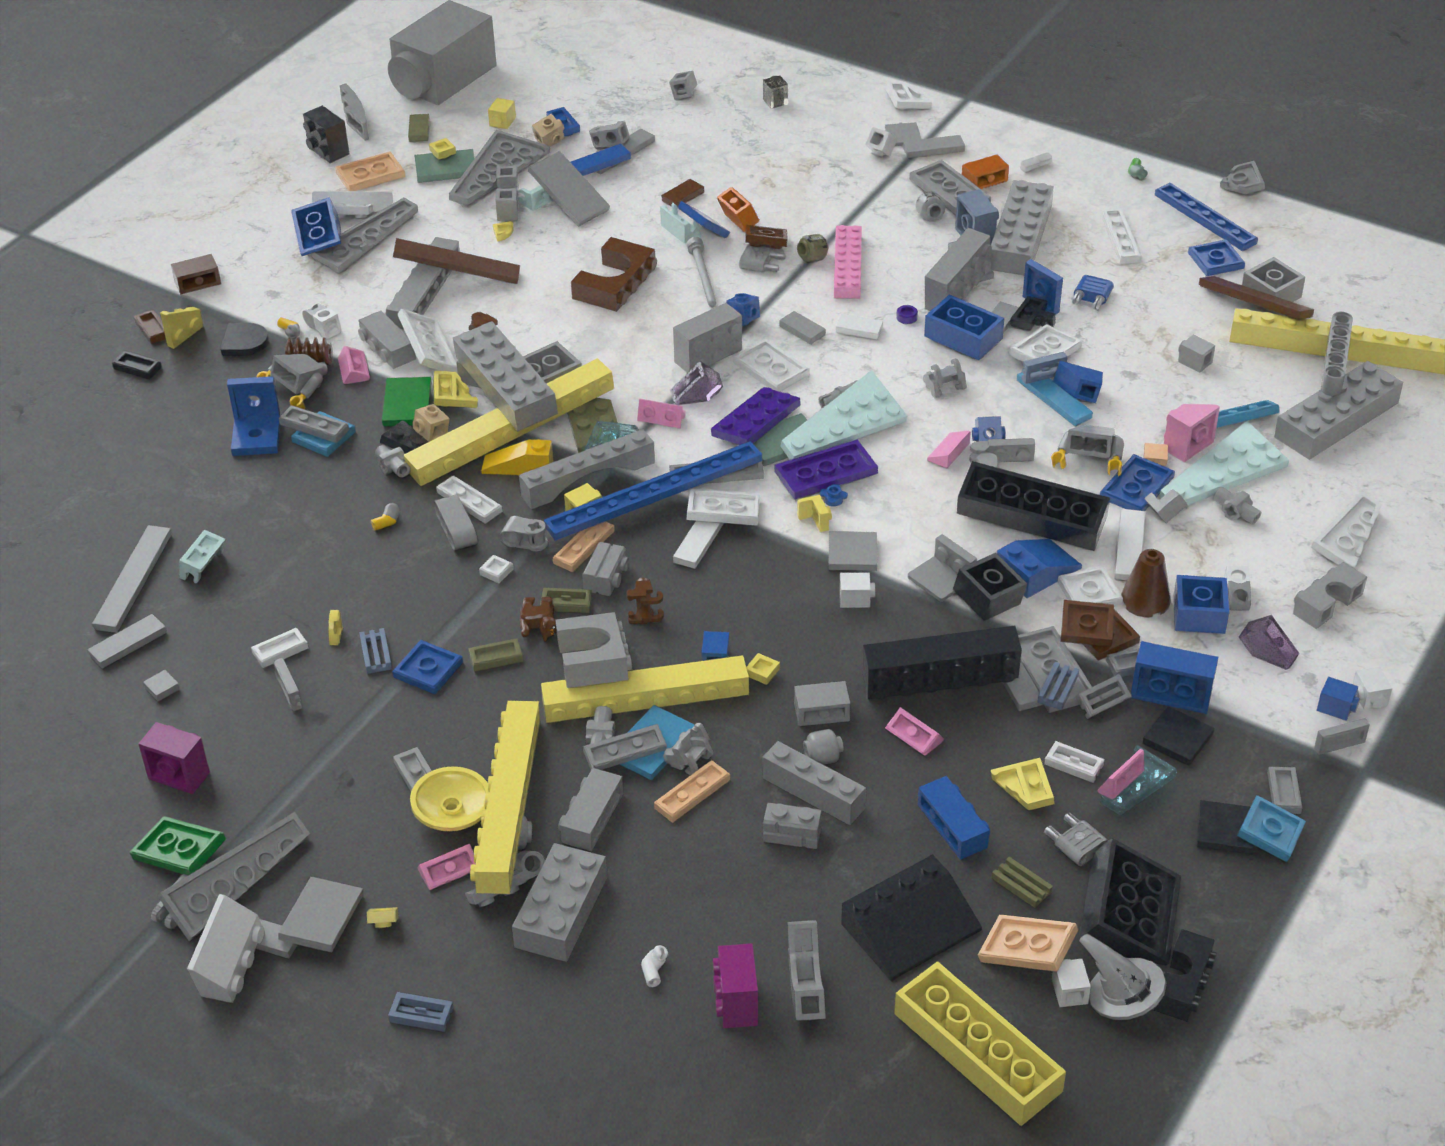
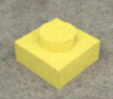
M447 138L429 144V150L438 160L456 154V147Z
M758 653L746 667L748 676L767 685L780 670V662Z
M398 907L369 909L367 911V924L375 923V928L391 927L392 922L398 920Z

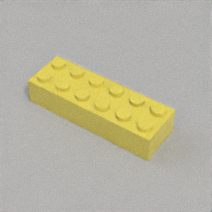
M938 961L896 992L894 1014L1020 1126L1025 1124L1063 1092L1066 1071Z

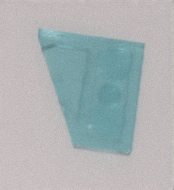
M597 421L584 451L639 431L636 425Z

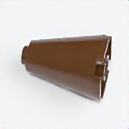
M1147 549L1141 552L1121 593L1126 609L1136 616L1149 618L1159 612L1162 615L1170 606L1171 595L1165 557L1163 553L1156 549Z

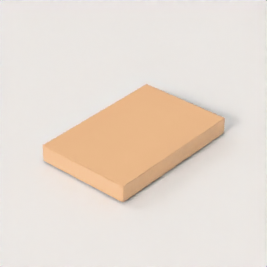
M391 151L335 167L336 174L348 191H357L405 177L404 169Z
M999 915L978 953L980 962L1057 972L1078 932L1076 923Z

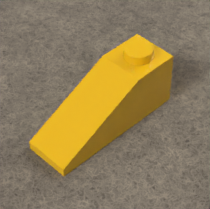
M528 439L487 454L484 457L482 474L520 475L553 462L552 440Z

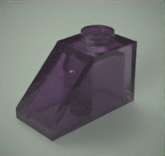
M700 361L670 391L674 404H692L709 401L720 392L723 384L720 374Z
M1272 615L1248 622L1239 635V639L1253 657L1285 670L1290 669L1300 654Z

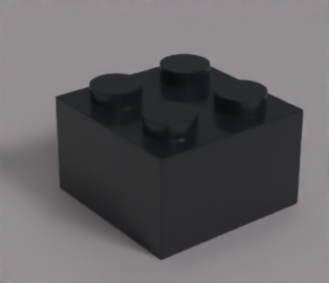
M323 105L303 114V127L307 137L306 145L310 150H313L329 163L350 154L346 126L343 119Z
M994 553L960 568L953 590L985 621L1020 605L1027 583L997 553Z

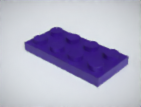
M763 387L711 428V436L739 445L749 441L754 443L801 405L800 397L779 392L769 387Z
M857 439L775 464L774 472L795 500L820 492L821 489H827L833 484L843 485L878 474V465Z

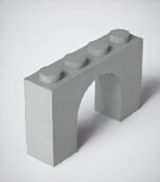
M615 612L555 620L559 651L563 653L564 675L567 688L628 680V670H632L631 656L629 655L625 633L623 632L622 621H617Z

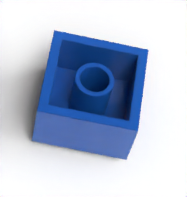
M1177 575L1173 594L1175 631L1225 634L1229 617L1227 578Z

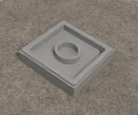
M829 531V570L877 571V532Z

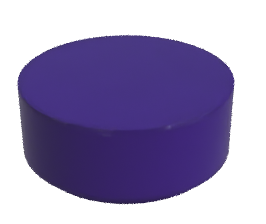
M911 305L900 306L896 312V319L903 324H912L918 319V310Z

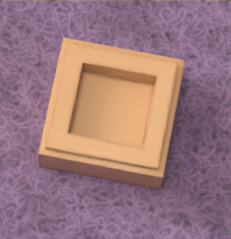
M1145 443L1144 458L1159 465L1167 466L1168 445Z

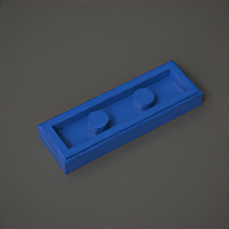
M618 144L571 161V164L582 176L631 159V152L622 144Z

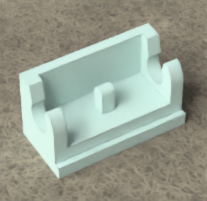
M541 185L531 191L525 188L519 190L520 193L524 194V197H518L519 203L532 211L554 200Z
M672 203L671 212L666 205L660 206L661 226L681 242L686 244L692 237H701L699 223L694 220L693 226L678 214L677 205Z
M204 530L179 560V578L186 580L189 573L194 576V583H197L201 579V572L215 555H220L223 551L226 539Z

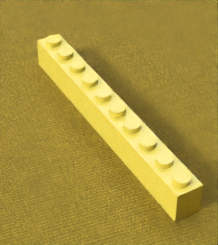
M1235 308L1229 342L1326 356L1331 322L1318 321L1316 319L1298 320L1270 312ZM1354 325L1351 330L1347 360L1369 361L1378 365L1445 375V339Z
M597 358L547 383L555 393L558 414L518 432L502 412L496 408L404 454L405 462L410 466L409 474L420 486H423L574 408L613 390L612 371Z
M508 701L506 711L501 712V727H498V743H495L494 750L495 759H492L491 774L493 776L488 778V792L490 793H485L484 805L486 810H482L481 826L483 828H478L477 840L479 846L474 848V863L476 864H471L470 880L475 882L476 893L510 894L522 819L540 725L539 701Z

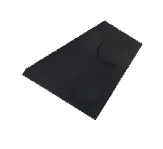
M405 421L399 422L383 433L380 439L381 444L390 448L400 447L404 454L428 443L423 436L417 433Z

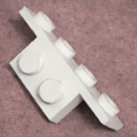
M392 191L312 192V203L330 197L339 218H346L347 215H355V218H367V215L372 212H379L393 204Z

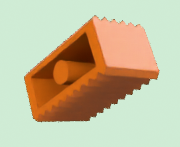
M998 154L962 165V175L980 189L1008 181L1009 165Z
M733 187L728 188L717 196L724 214L743 232L746 231V225H755L759 222L760 219L752 204Z

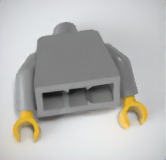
M306 354L274 355L272 365L268 368L269 371L259 372L257 377L274 376V379L295 394L300 393V395L291 397L290 405L305 410L303 401L305 398L308 399L316 388L320 387L323 381L322 376L327 374V366L324 362L318 363Z
M1081 425L1069 429L1063 435L1057 449L1058 451L1051 455L1053 467L1060 463L1061 469H1064L1067 465L1065 454L1068 453L1111 458L1108 462V475H1110L1111 470H1117L1118 476L1122 474L1121 460L1124 441L1120 436L1115 435L1114 428Z

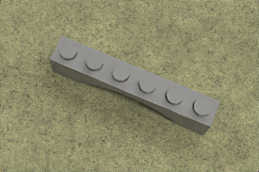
M642 429L520 474L521 497L531 509L552 502L570 484L594 471L614 467L628 468L635 471L654 464V441Z

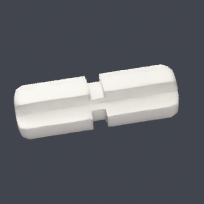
M1046 152L1035 156V158L1031 157L1020 162V168L1027 172L1050 164L1052 162V155Z

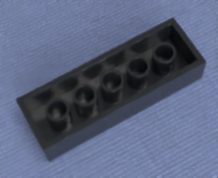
M972 461L958 494L957 514L1095 551L1108 516L1110 497Z
M1016 626L863 645L862 675L867 699H884L891 696H908L914 693H932L945 689H960L968 686H985L991 683L1012 682L1015 678H1019L1022 654Z

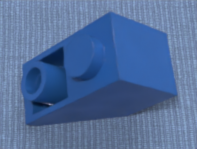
M1059 361L1053 382L1072 397L1096 404L1102 387L1103 372Z

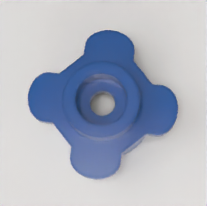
M833 484L827 489L820 490V496L824 497V502L829 506H839L842 504L843 499L848 497V493L842 491L838 484Z

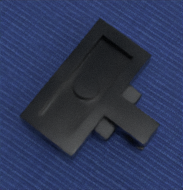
M1027 296L1010 318V326L1029 331L1034 325H1041L1043 327L1047 324L1054 327L1056 313L1045 311L1047 309V300Z

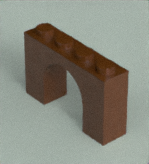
M610 237L601 247L602 265L622 270L625 273L618 276L605 277L581 270L571 281L572 299L617 312L627 302L632 293L636 292L638 286L646 280L650 272L655 270L657 258L653 248Z

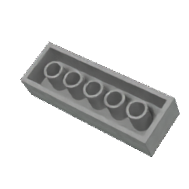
M1013 180L991 243L990 262L993 271L1024 275L1025 263L1030 259L1035 260L1052 207L1054 186L1044 183H1031L1024 180Z
M493 321L453 337L457 360L517 432L558 414L556 397L553 390Z
M1366 361L1345 374L1342 391L1339 395L1330 396L1319 390L1279 415L1274 437L1310 460L1398 404L1403 382L1375 364Z

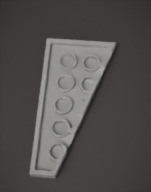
M495 130L450 191L449 200L468 206L497 187V166H517V173L550 153V146Z

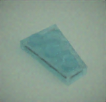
M1136 745L1133 749V755L1140 749L1144 750V772L1113 800L1101 794V803L1121 816L1176 777V768Z

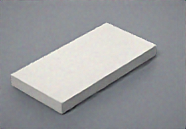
M400 309L397 315L420 364L440 371L457 372V359L438 320Z

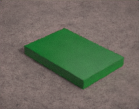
M431 377L387 378L382 425L384 427L395 426L401 421H405L408 425L413 426L415 410L430 405Z
M163 816L129 853L133 860L189 876L202 867L223 844L226 837L223 832Z

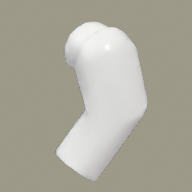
M656 946L642 960V970L649 987H655L661 982L658 970L665 963L668 956V951L664 946Z

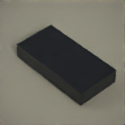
M123 351L112 362L113 369L149 380L162 368L161 361L128 351Z

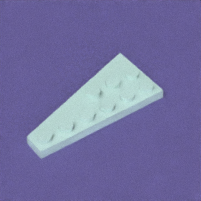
M871 370L781 441L780 447L788 458L792 460L906 422L908 416Z
M1246 421L1161 489L1160 498L1174 489L1190 505L1215 495L1220 487L1229 490L1288 467L1289 459Z

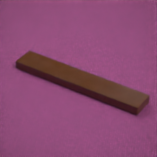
M396 238L394 258L508 283H518L520 265Z
M1216 276L1199 279L1201 287L1298 320L1311 318L1314 314V309Z

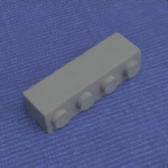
M779 741L762 757L763 779L846 824L851 825L864 811L866 787Z

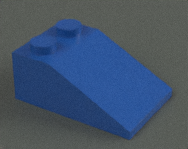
M330 197L291 210L301 256L341 244L340 221Z
M1051 539L1016 540L997 550V554L1027 583L1023 595L1027 599L1058 582V576L1074 573L1082 568L1081 563Z

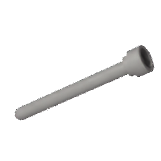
M692 237L686 243L687 249L695 258L708 305L714 307L716 299L702 256L704 250L703 241L699 237Z

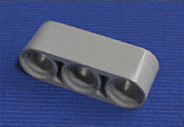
M453 495L434 501L437 517L453 550L476 545L478 541L475 529L459 496Z

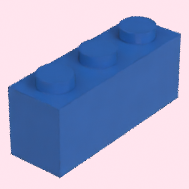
M947 776L919 787V808L960 860L988 848L990 828L987 822L980 819L973 805L964 799L959 787L956 784H952Z

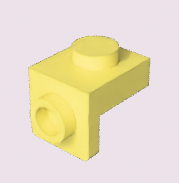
M820 495L802 498L797 501V516L799 520L812 517L819 532L829 530V520L832 519L830 507L825 506Z

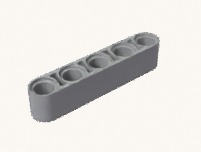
M1339 311L1332 316L1321 383V391L1330 396H1336L1341 393L1345 378L1353 322L1352 315L1347 312Z

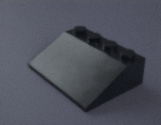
M1111 838L1093 854L1079 940L1083 935L1089 934L1123 957L1142 958L1155 964L1168 965L1170 963L1181 875Z
M933 854L842 903L841 925L890 981L982 930L980 922L950 872Z

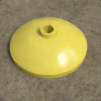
M444 767L425 774L416 782L411 791L410 804L413 814L422 824L440 831H457L471 827L481 820L482 810H486L484 805L485 793L490 792H488L487 781L477 772L463 767Z

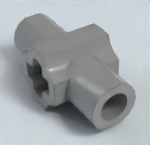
M386 445L377 447L375 455L385 475L394 472L399 477H404L409 474L410 466L405 462L404 452L400 447L393 450Z
M1220 487L1213 497L1214 501L1222 505L1225 517L1230 520L1241 517L1249 523L1255 524L1261 516L1262 512L1252 506L1253 501L1245 491L1233 494Z
M598 706L595 709L594 720L587 721L586 743L592 744L615 736V722L611 721L612 710L609 707Z

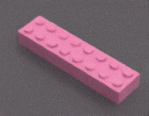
M836 226L834 298L860 299L862 226Z

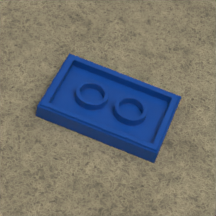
M1133 454L1122 466V474L1118 476L1117 472L1100 491V495L1110 497V503L1124 509L1146 511L1150 505L1144 498L1151 492L1158 497L1161 489L1174 478L1175 471Z

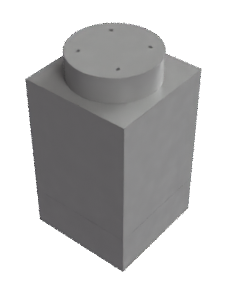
M451 0L446 1L389 38L392 58L388 63V75L396 90L409 99L421 98L440 105L497 66L492 16Z

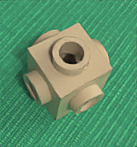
M552 114L532 125L534 137L539 143L551 147L564 139V125L560 119L556 120Z
M435 404L415 410L413 429L430 442L448 433L450 418Z

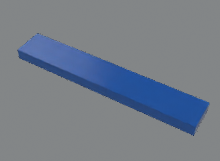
M1172 183L1155 189L1156 197L1222 239H1227L1230 244L1239 250L1244 251L1257 244L1258 238Z

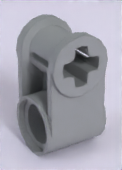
M512 516L500 533V540L509 547L542 551L548 546V540L544 535L546 525L542 520Z

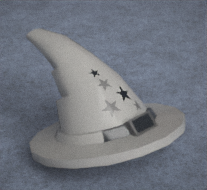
M1085 934L1080 938L1079 941L1095 959L1099 970L1090 982L1089 1000L1095 1011L1101 1016L1113 1020H1129L1144 1015L1157 1006L1165 994L1167 984L1162 969L1152 961L1142 958H1125L1089 934Z

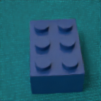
M949 294L925 315L924 337L980 360L1003 339L1004 317Z
M1141 641L1131 690L1132 697L1130 698L1207 714L1219 657Z

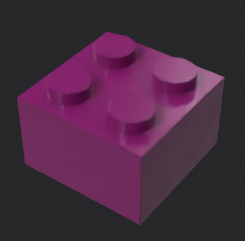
M156 722L138 743L149 780L194 794L210 773L202 738L195 733H188L171 725Z
M753 943L718 946V958H713L716 1016L722 1017L723 1028L758 1026V987Z

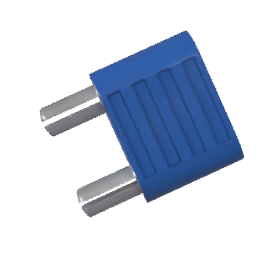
M1084 275L1074 290L1072 303L1078 305L1080 300L1094 303L1093 309L1098 310L1102 304L1106 303L1114 288V284L1107 279Z

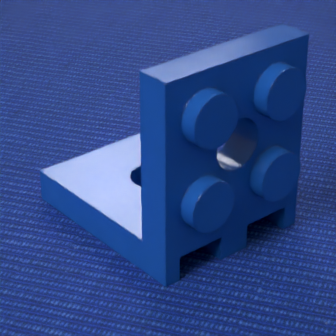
M274 376L228 379L227 387L234 416L231 443L232 456L278 453L281 428L279 417L281 414ZM257 396L259 400L253 401L248 397Z

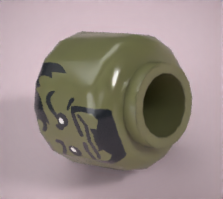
M820 234L805 235L797 245L798 255L806 262L823 260L829 249L826 239Z

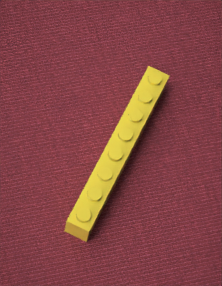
M742 655L628 671V680L571 688H567L565 680L541 683L546 723L592 717L595 715V709L598 706H607L612 710V714L650 709L653 705L664 707L749 695V676Z

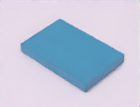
M653 705L629 732L658 724L667 748H672L679 740L680 734L687 732L688 729H692L694 724ZM665 751L620 765L653 780L667 764L664 760Z

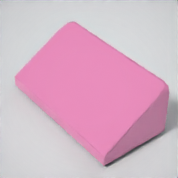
M344 346L338 356L343 383L350 384L368 381L370 375L364 351Z
M971 432L949 433L927 457V460L948 468L970 444Z
M901 707L885 727L889 732L924 756L944 740L939 733Z
M1138 750L1098 789V793L1113 800L1144 772V750Z
M470 844L420 864L418 871L429 890L435 889L470 874L471 864H476L474 863V852Z

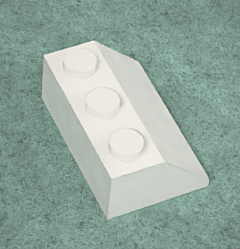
M219 894L187 970L201 997L233 1003L236 994L240 993L243 988V977L247 968H250L253 964L257 943H261L264 937V927L256 913L222 894Z

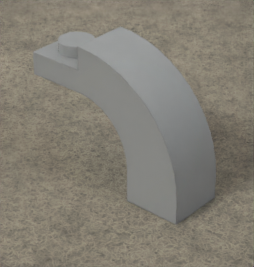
M816 920L787 922L789 969L796 1020L826 1019L824 988L821 982L817 922Z

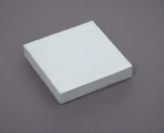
M1104 566L1058 576V584L1068 600L1114 604V606L1122 605L1123 597Z

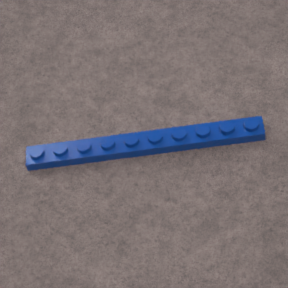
M749 441L544 519L546 530L556 541L762 461V453Z

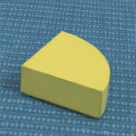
M513 221L493 224V231L497 242L511 236L513 233Z
M330 610L329 644L339 645L343 630L341 614L339 610Z

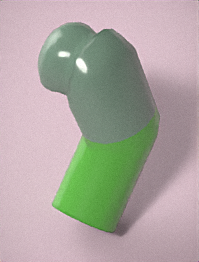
M1134 158L1128 168V173L1132 177H1138L1140 180H1143L1148 175V172L1141 166V160Z

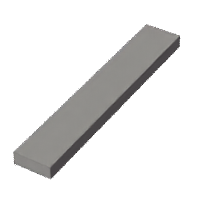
M147 526L93 621L94 630L118 632L172 535L170 528Z

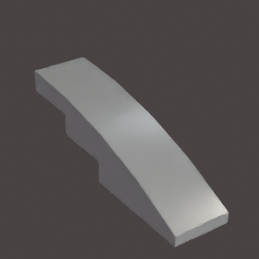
M346 83L339 85L346 123L365 141L368 140L365 111L361 101Z

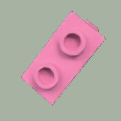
M639 399L637 421L681 428V421L686 415L683 406Z

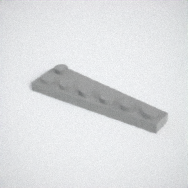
M402 198L341 233V244L311 253L312 258L335 272L341 273L418 212V205L406 198Z
M294 812L160 892L158 898L188 941H191L204 930L219 894L225 895L234 901L239 899L301 844L310 833Z

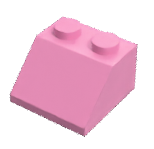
M1182 404L1175 410H1171L1166 418L1167 426L1164 434V444L1168 445V453L1186 462L1212 444L1215 439L1220 406L1214 404Z

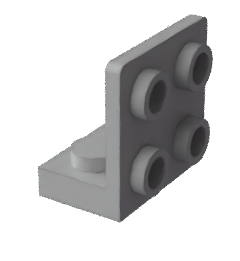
M941 534L935 538L934 557L910 571L908 579L938 601L943 602L956 593L953 590L958 570L976 562L977 558Z

